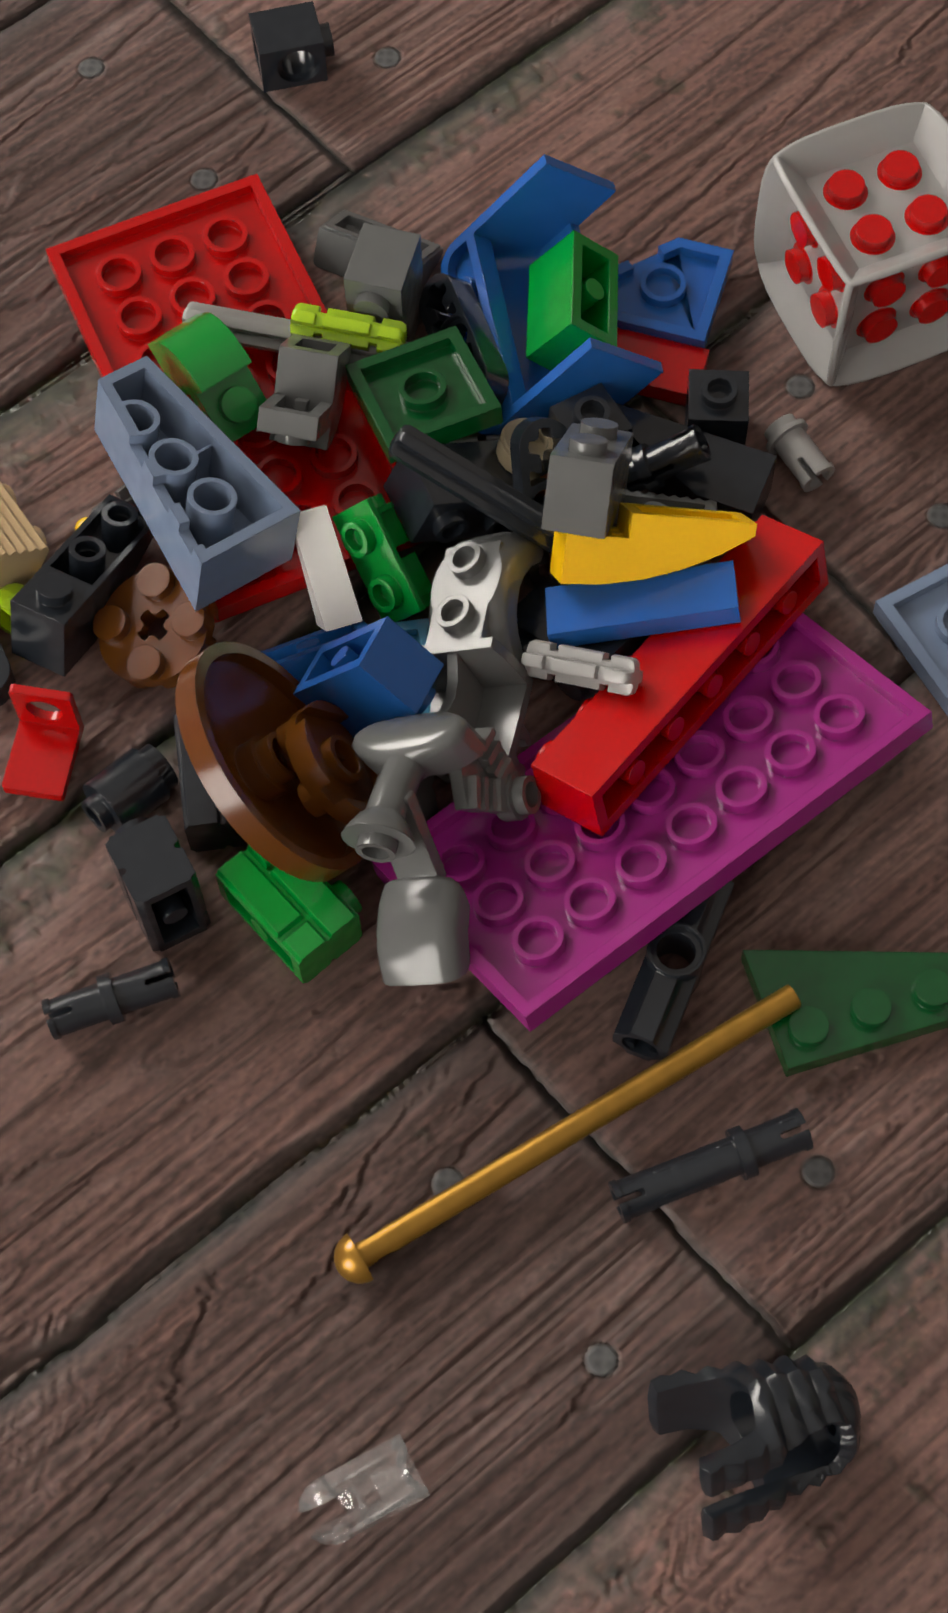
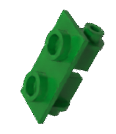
M379 493L333 516L332 519L341 535L342 543L350 554L368 590L369 598L381 619L388 616L394 622H398L430 606L432 584L415 552L400 558L396 547L410 540L394 510L393 502L391 501L386 504L382 493Z

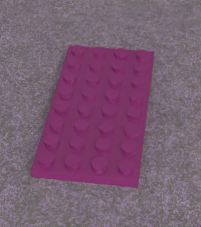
M802 613L602 837L542 805V803H540L537 813L529 814L524 820L505 822L494 813H471L455 810V804L452 802L427 820L426 823L446 871L445 876L454 879L462 886L470 904L468 927L469 970L531 1032L933 728L932 711ZM576 714L517 756L519 762L525 766V775L534 776L531 764L536 759L539 750L546 742L554 740ZM371 861L377 877L385 885L397 879L391 862L380 863Z

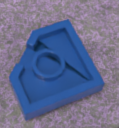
M678 237L658 246L657 254L632 265L629 260L618 264L617 327L705 348L731 270L734 250Z

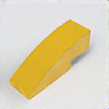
M620 502L617 527H611L605 539L554 531L549 572L560 584L602 585L644 580L680 571L722 555L755 537L757 523L739 512Z

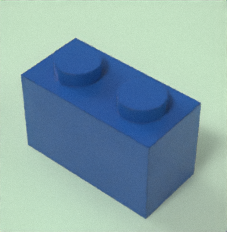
M387 616L321 646L293 695L306 706L313 701L323 700L342 709L349 718L340 724L354 738L359 731L369 725L398 717L422 714L435 696L436 690L432 686L444 664Z

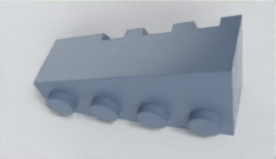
M148 356L98 379L94 430L195 612L292 559L301 510Z

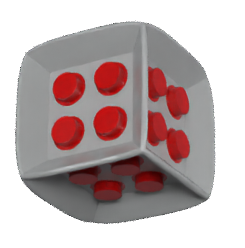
M911 102L889 106L804 136L777 152L770 159L763 174L754 228V251L761 279L771 302L797 348L816 375L829 386H845L865 382L948 351V121L927 102Z

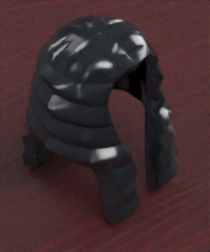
M806 1354L794 1361L788 1356L782 1355L772 1364L757 1359L749 1366L739 1361L730 1362L723 1369L705 1366L697 1374L681 1369L670 1376L659 1375L652 1379L649 1384L647 1395L649 1421L652 1429L657 1434L663 1435L686 1429L710 1430L720 1433L730 1444V1446L699 1458V1478L702 1491L706 1496L715 1497L724 1491L743 1486L749 1481H752L755 1487L702 1508L700 1514L703 1536L712 1541L719 1540L725 1533H740L748 1524L763 1521L769 1511L780 1510L788 1496L801 1495L808 1485L820 1487L827 1476L840 1474L846 1465L854 1459L859 1450L861 1411L853 1386L846 1377L826 1362H816Z

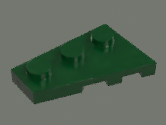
M743 950L741 961L757 1002L785 985H790L800 999L801 1008L767 1028L786 1077L948 1028V953L802 950Z

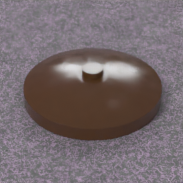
M228 641L211 645L184 665L180 671L175 691L179 729L199 779L216 807L235 831L258 854L275 867L296 878L311 882H326L336 878L359 863L362 857L356 853L354 848L348 846L342 840L341 832L346 826L345 824L335 820L328 813L321 817H315L304 807L297 790L301 781L291 764L290 758L283 752L276 738V729L287 722L294 713L306 706L293 695L300 682L276 661L250 646Z

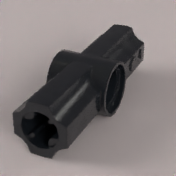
M732 881L728 882L647 944L646 955L612 1038L613 1042L623 1047L628 1054L647 1061L662 1060L669 1055L691 996L700 983L704 963L733 892L734 883ZM665 954H678L684 957L690 965L682 969H671L663 965L658 958Z

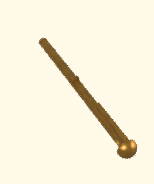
M785 985L385 1225L372 1236L354 1244L349 1235L345 1234L338 1241L334 1250V1263L337 1271L344 1279L352 1283L364 1284L373 1281L374 1279L368 1268L382 1257L398 1251L801 1008L800 999L790 985Z

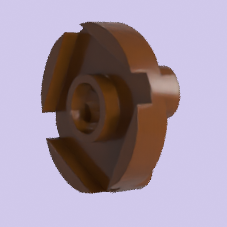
M151 563L143 567L139 573L124 581L113 592L105 607L101 608L95 615L93 631L99 638L102 657L114 673L137 688L148 690L147 687L162 685L169 689L176 687L180 671L187 662L211 645L217 643V640L212 635L215 628L214 617L219 621V612L215 601L195 612L173 570L161 563ZM164 616H169L163 624L168 631L166 635L160 640L153 635L148 637V631L152 623L158 618L161 619Z
M316 700L294 713L287 722L280 725L276 729V738L283 752L290 758L291 764L301 781L297 789L298 796L307 811L315 817H321L328 813L335 820L347 825L359 812L366 809L379 775L358 757L352 747L354 738L340 724L349 716L330 702Z

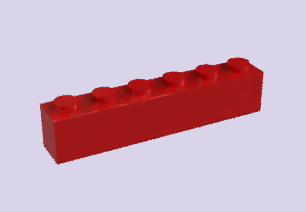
M761 515L755 522L757 523L755 537L729 550L719 561H734L741 622L650 635L633 655L628 656L636 658L640 663V669L643 671V680L638 684L636 693L630 696L607 692L608 685H606L603 691L599 690L594 697L586 699L570 723L554 740L546 742L539 750L531 767L536 785L541 793L542 805L602 837L829 584L824 541L765 515Z

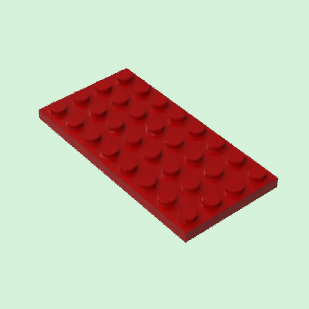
M257 173L45 249L49 264L101 377L145 356H148L162 370L147 344L180 325L184 309H186L188 303L193 301L291 319L292 312L299 303L320 306L321 312L327 313ZM243 347L252 361L247 366L265 398L268 399L275 391L279 353ZM347 380L341 417L336 434L328 450L306 446H291L269 440L270 433L257 431V428L233 443L301 511L322 505L327 506L347 572L356 569V566L342 543L341 535L332 517L379 493H382L386 504L391 502L383 485L397 462L390 464ZM408 541L396 547V550L400 552L423 542L411 543ZM296 544L294 545L292 559L216 600L219 621L214 617V622H220L307 588Z

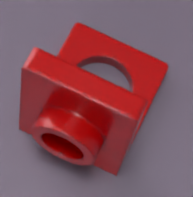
M11 684L8 693L20 721L2 781V788L5 793L64 801L84 730V724L74 696L71 692ZM30 702L47 703L57 707L61 711L54 712L43 710L34 706Z

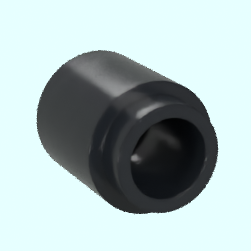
M147 744L139 751L131 748L83 785L86 799L81 802V805L87 817L100 831L106 832L111 828L116 832L126 822L140 817H147L169 800L171 796L170 790L178 785V777L167 759L152 745Z

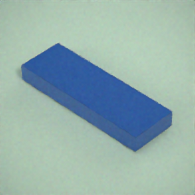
M733 560L691 566L680 571L644 580L602 585L567 584L545 588L547 636L549 642L557 643V648L561 644L578 646L741 622Z

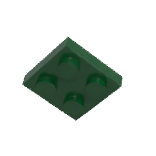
M456 326L345 365L348 383L390 464L397 462L388 454L390 443L403 425H411L439 443L446 444L503 423L502 407Z

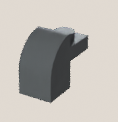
M293 334L279 346L275 391L272 396L259 406L257 431L270 433L269 440L282 444L328 450L336 434L341 417L347 386L345 365L350 362L352 344Z

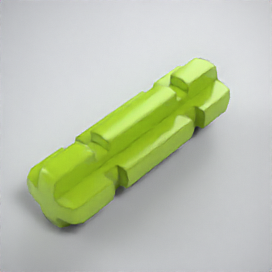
M299 303L295 306L290 320L291 335L322 337L321 339L352 344V349L368 352L370 346L376 347V353H381L406 344L407 325L402 321L383 318L382 323H377L375 316L328 308L327 313H322L320 306Z

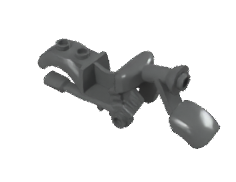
M515 532L488 534L462 541L455 547L446 548L444 560L441 562L432 583L429 610L430 626L426 644L422 645L444 664L432 686L436 693L431 702L429 713L398 717L369 725L359 731L354 737L352 744L354 751L379 776L373 787L366 809L359 812L344 827L341 837L362 858L380 863L391 862L397 879L386 883L378 908L376 929L377 953L385 985L415 986L448 983L465 975L470 965L468 938L470 904L462 886L454 879L445 876L446 871L426 823L439 810L435 791L432 788L434 776L437 775L445 783H451L455 810L471 813L497 814L499 819L511 822L524 820L529 814L537 813L540 807L541 793L536 785L535 778L532 775H525V766L519 762L516 754L518 745L520 747L531 745V736L524 725V720L533 685L532 677L528 676L525 666L521 664L523 651L518 633L517 600L524 575L533 565L541 562L544 550Z

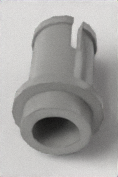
M786 414L775 420L764 433V437L768 441L766 449L770 454H778L798 480L803 491L810 492L823 484L817 476L822 474L828 480L835 472V467L831 462H828L806 433L808 429L806 421L804 419H796L793 414Z

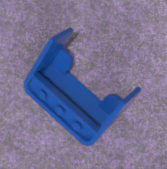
M545 154L450 244L441 264V273L467 281L473 287L509 375L508 392L501 405L503 423L479 431L483 435H500L505 425L517 418L536 416L548 418L551 406L599 383L603 384L615 403L624 405L663 373L661 362L593 338H588L551 371L526 358L529 265L573 230L580 233L579 225L616 192L614 182ZM467 332L463 337L465 343L467 339Z

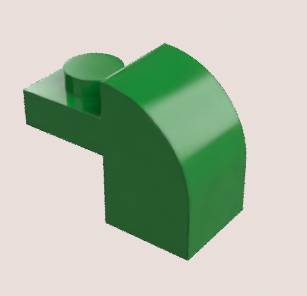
M209 312L196 314L147 344L163 372L186 395L191 396L199 409L232 442L257 428L259 406L267 399L247 366L252 362L234 334L218 317Z

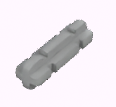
M536 639L529 642L527 651L522 654L521 664L525 666L530 677L550 681L553 679V675H555V682L603 691L606 685H608L607 692L625 696L635 694L638 684L643 680V671L640 669V663L636 658L614 654L611 656V660H609V653L564 644L559 645L558 650H556L557 643Z

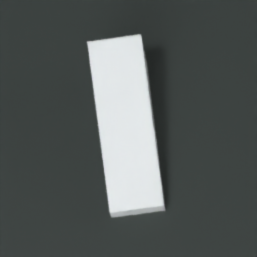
M322 505L300 511L295 544L317 625L327 632L362 622L361 613L327 506Z

